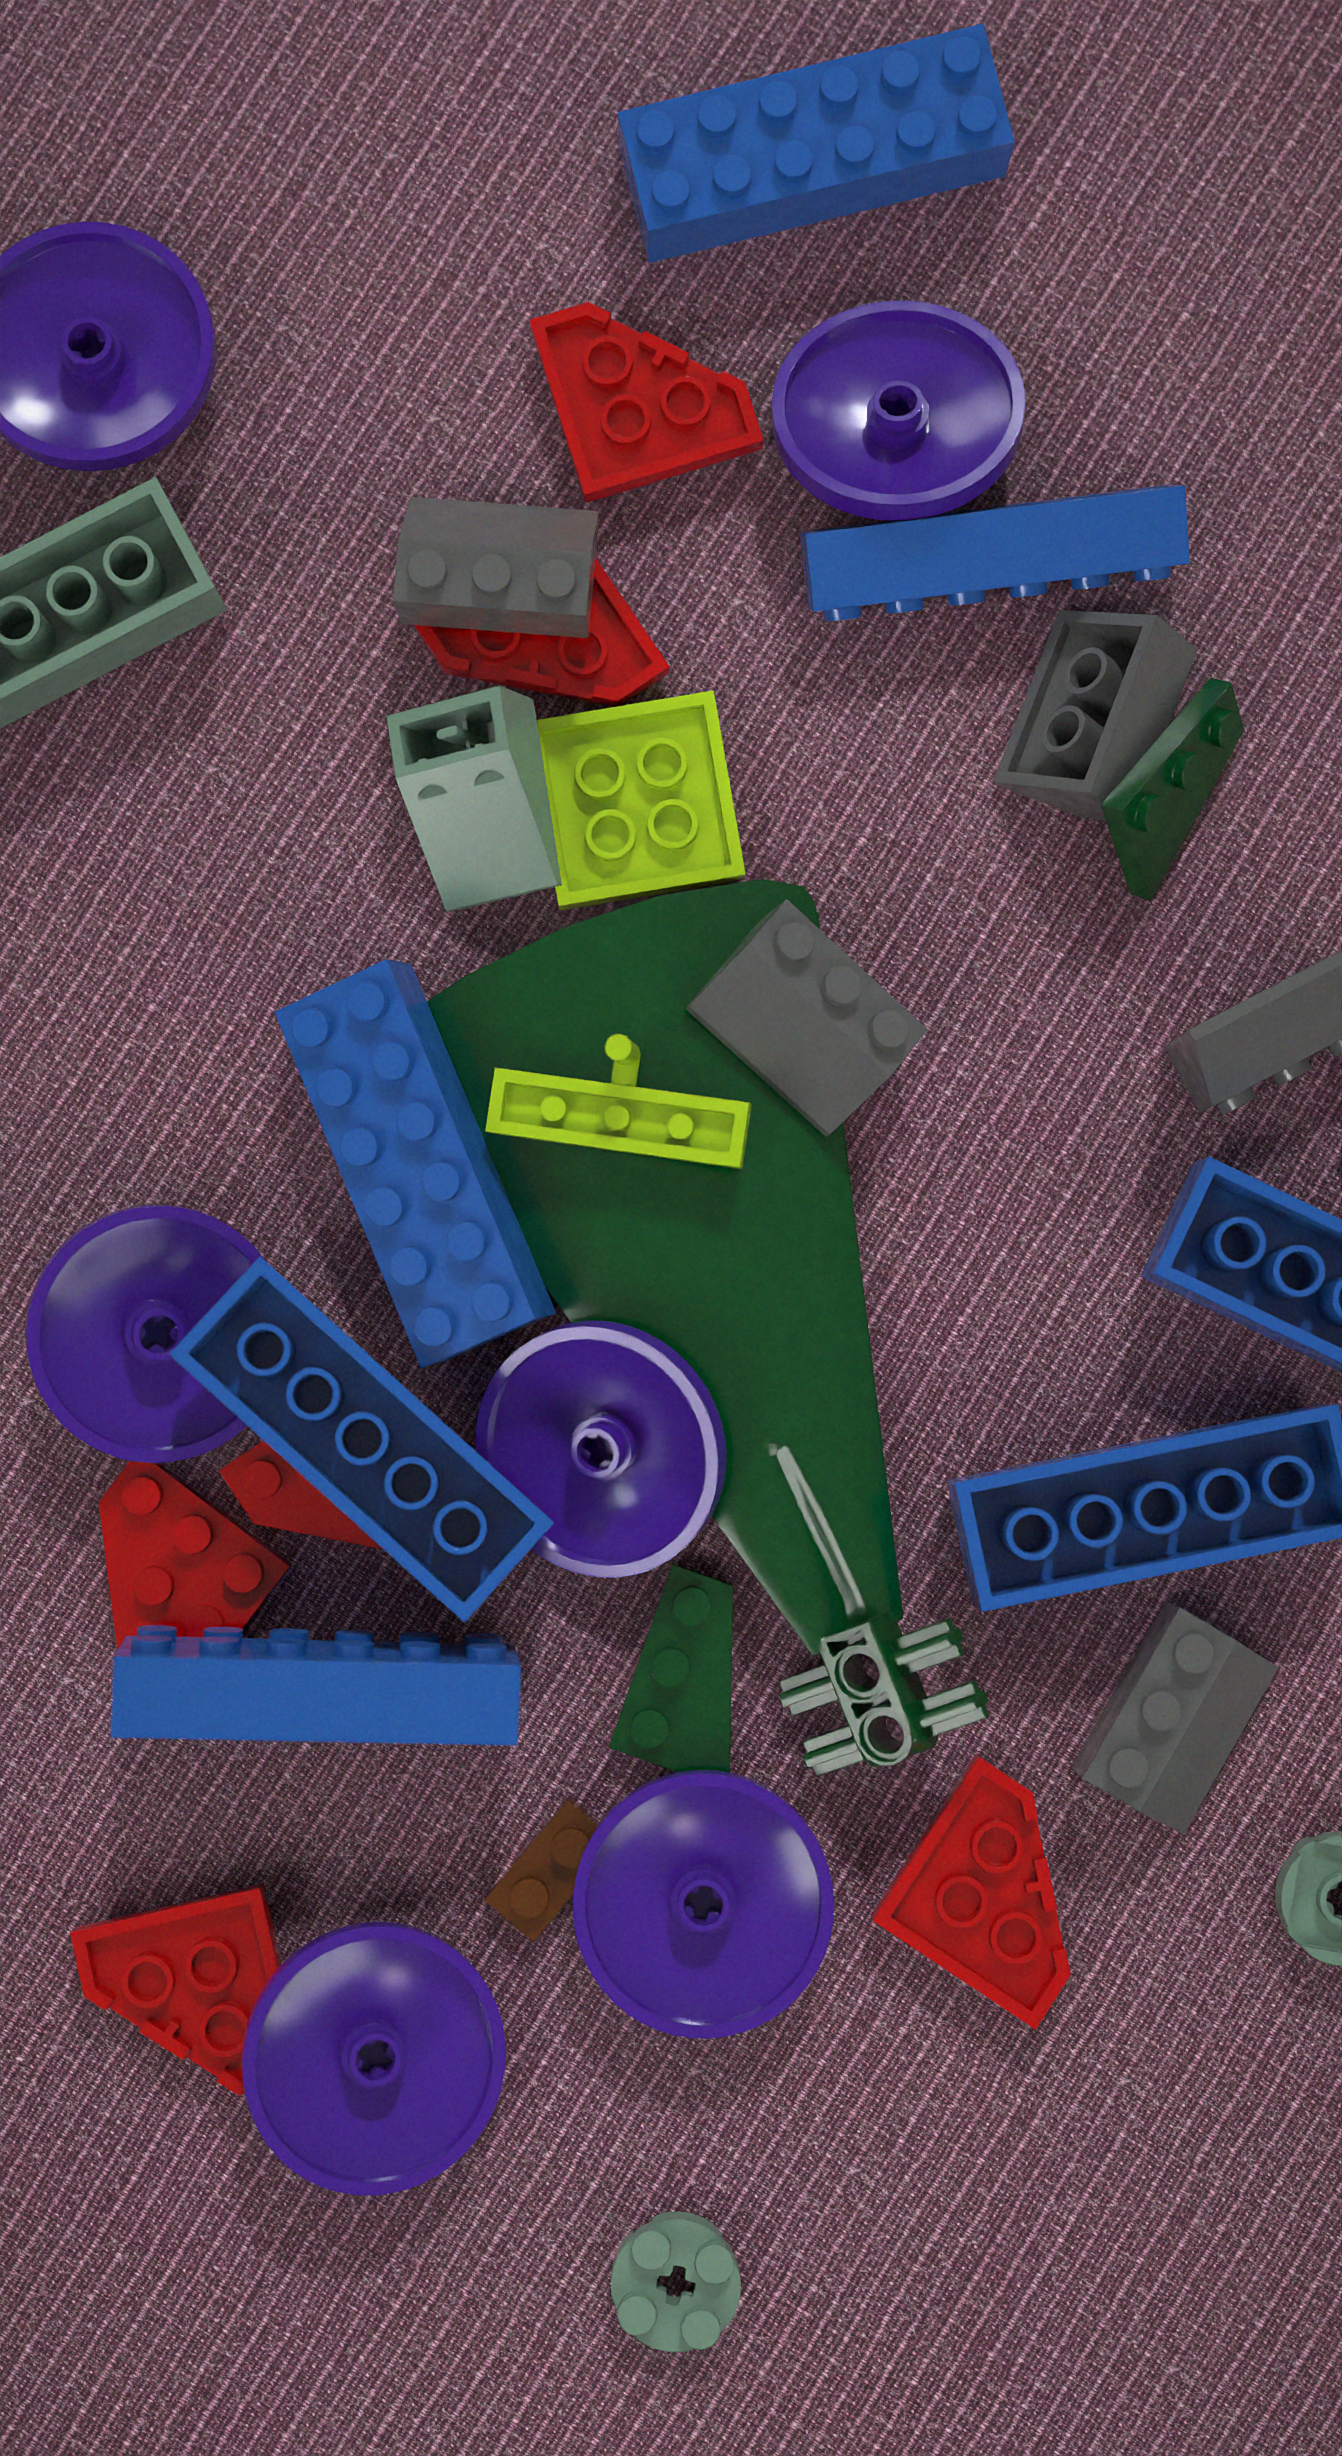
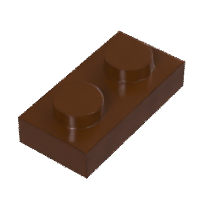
M568 1797L488 1892L485 1901L534 1942L572 1897L582 1853L599 1822Z

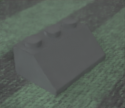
M410 497L398 538L393 603L401 624L589 638L599 511Z
M1059 610L993 782L1002 788L1078 817L1106 821L1101 808L1102 802L1169 726L1198 650L1158 615Z
M787 899L756 924L685 1008L825 1137L830 1135L894 1073L928 1031L924 1025Z
M1342 950L1187 1030L1164 1047L1199 1113L1217 1105L1223 1116L1254 1100L1257 1097L1251 1086L1270 1076H1273L1277 1085L1280 1086L1313 1069L1307 1057L1326 1047H1329L1333 1057L1342 1054Z
M1165 1601L1071 1768L1086 1781L1130 1807L1184 1834L1279 1667L1184 1609Z

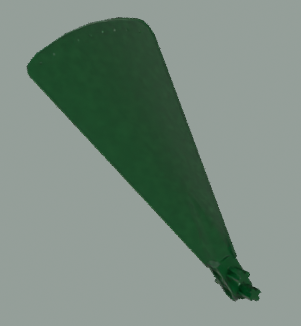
M758 879L656 896L566 926L462 977L428 1000L427 1003L544 1285L571 1323L607 1321L644 1331L675 1350L694 1369L707 1387L719 1413L726 1444L724 1485L712 1517L812 1655L820 1654L824 1663L781 1679L779 1681L783 1693L779 1695L783 1707L789 1705L793 1716L838 1700L848 1724L804 1740L803 1744L807 1751V1754L803 1756L807 1768L813 1767L816 1776H821L864 1760L871 1767L896 1765L906 1757L935 1748L938 1742V1735L988 1718L989 1712L985 1704L989 1700L985 1690H979L976 1680L930 1696L926 1695L918 1671L963 1656L965 1653L961 1645V1641L964 1640L963 1634L959 1627L954 1628L951 1618L903 1635L898 1625V1621L903 1619V1609L844 1123L842 1122L830 1135L825 1137L685 1009L756 924L786 899L820 929L815 902L804 886ZM622 1034L634 1042L641 1052L636 1087L748 1102L752 1105L743 1168H731L485 1132L494 1069L501 1068L611 1083L614 1060L607 1055L605 1044L612 1035ZM863 1654L871 1657L877 1664L880 1674L879 1681L872 1679L865 1672L862 1664ZM887 1716L893 1717L903 1728V1742L895 1739L888 1731L886 1725Z

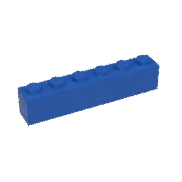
M1176 484L949 512L922 519L887 520L800 532L807 607L813 612L823 611L824 621L862 617L861 606L885 603L886 613L924 609L923 598L947 595L948 605L979 603L986 601L985 590L1009 587L1010 597L1041 595L1048 593L1047 582L1071 579L1072 589L1097 588L1110 585L1109 574L1133 571L1134 581L1159 580L1172 577L1171 566L1190 564L1185 485Z

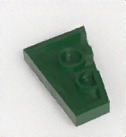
M1210 678L1101 804L1131 895L1151 901L1244 732L1242 718L1233 686L1230 682Z
M672 1563L609 1748L676 1772L717 1770L730 1773L732 1584Z

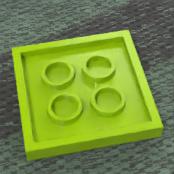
M714 690L537 720L562 886L555 887L560 911L745 880L746 873Z

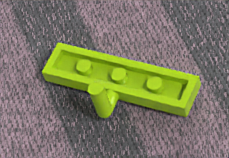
M622 1034L612 1035L605 1044L607 1055L614 1060L611 1083L501 1068L494 1069L485 1132L731 1168H743L752 1105L748 1102L636 1087L641 1052L634 1042Z

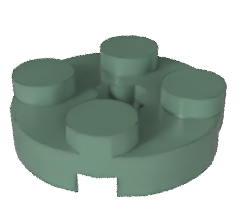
M1342 1831L1324 1832L1315 1837H1305L1299 1840L1293 1846L1291 1855L1284 1861L1280 1869L1275 1889L1276 1908L1284 1931L1312 1957L1335 1966H1342V1915L1333 1914V1904L1328 1902L1326 1898L1329 1890L1336 1889L1338 1883L1342 1882Z
M664 2212L651 2217V2222L641 2225L634 2233L632 2230L622 2240L613 2261L611 2294L621 2327L627 2333L634 2335L640 2342L654 2349L666 2352H686L692 2349L704 2350L711 2347L718 2340L720 2332L729 2325L734 2317L741 2293L739 2263L735 2253L733 2254L731 2246L724 2240L722 2232L712 2222L688 2212ZM673 2266L685 2268V2279L694 2283L690 2291H682L679 2297L667 2295L666 2287L657 2283L659 2275L670 2276Z

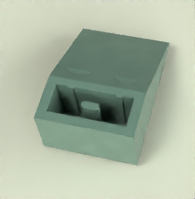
M499 685L386 716L395 778L446 911L452 912L562 886L534 699Z

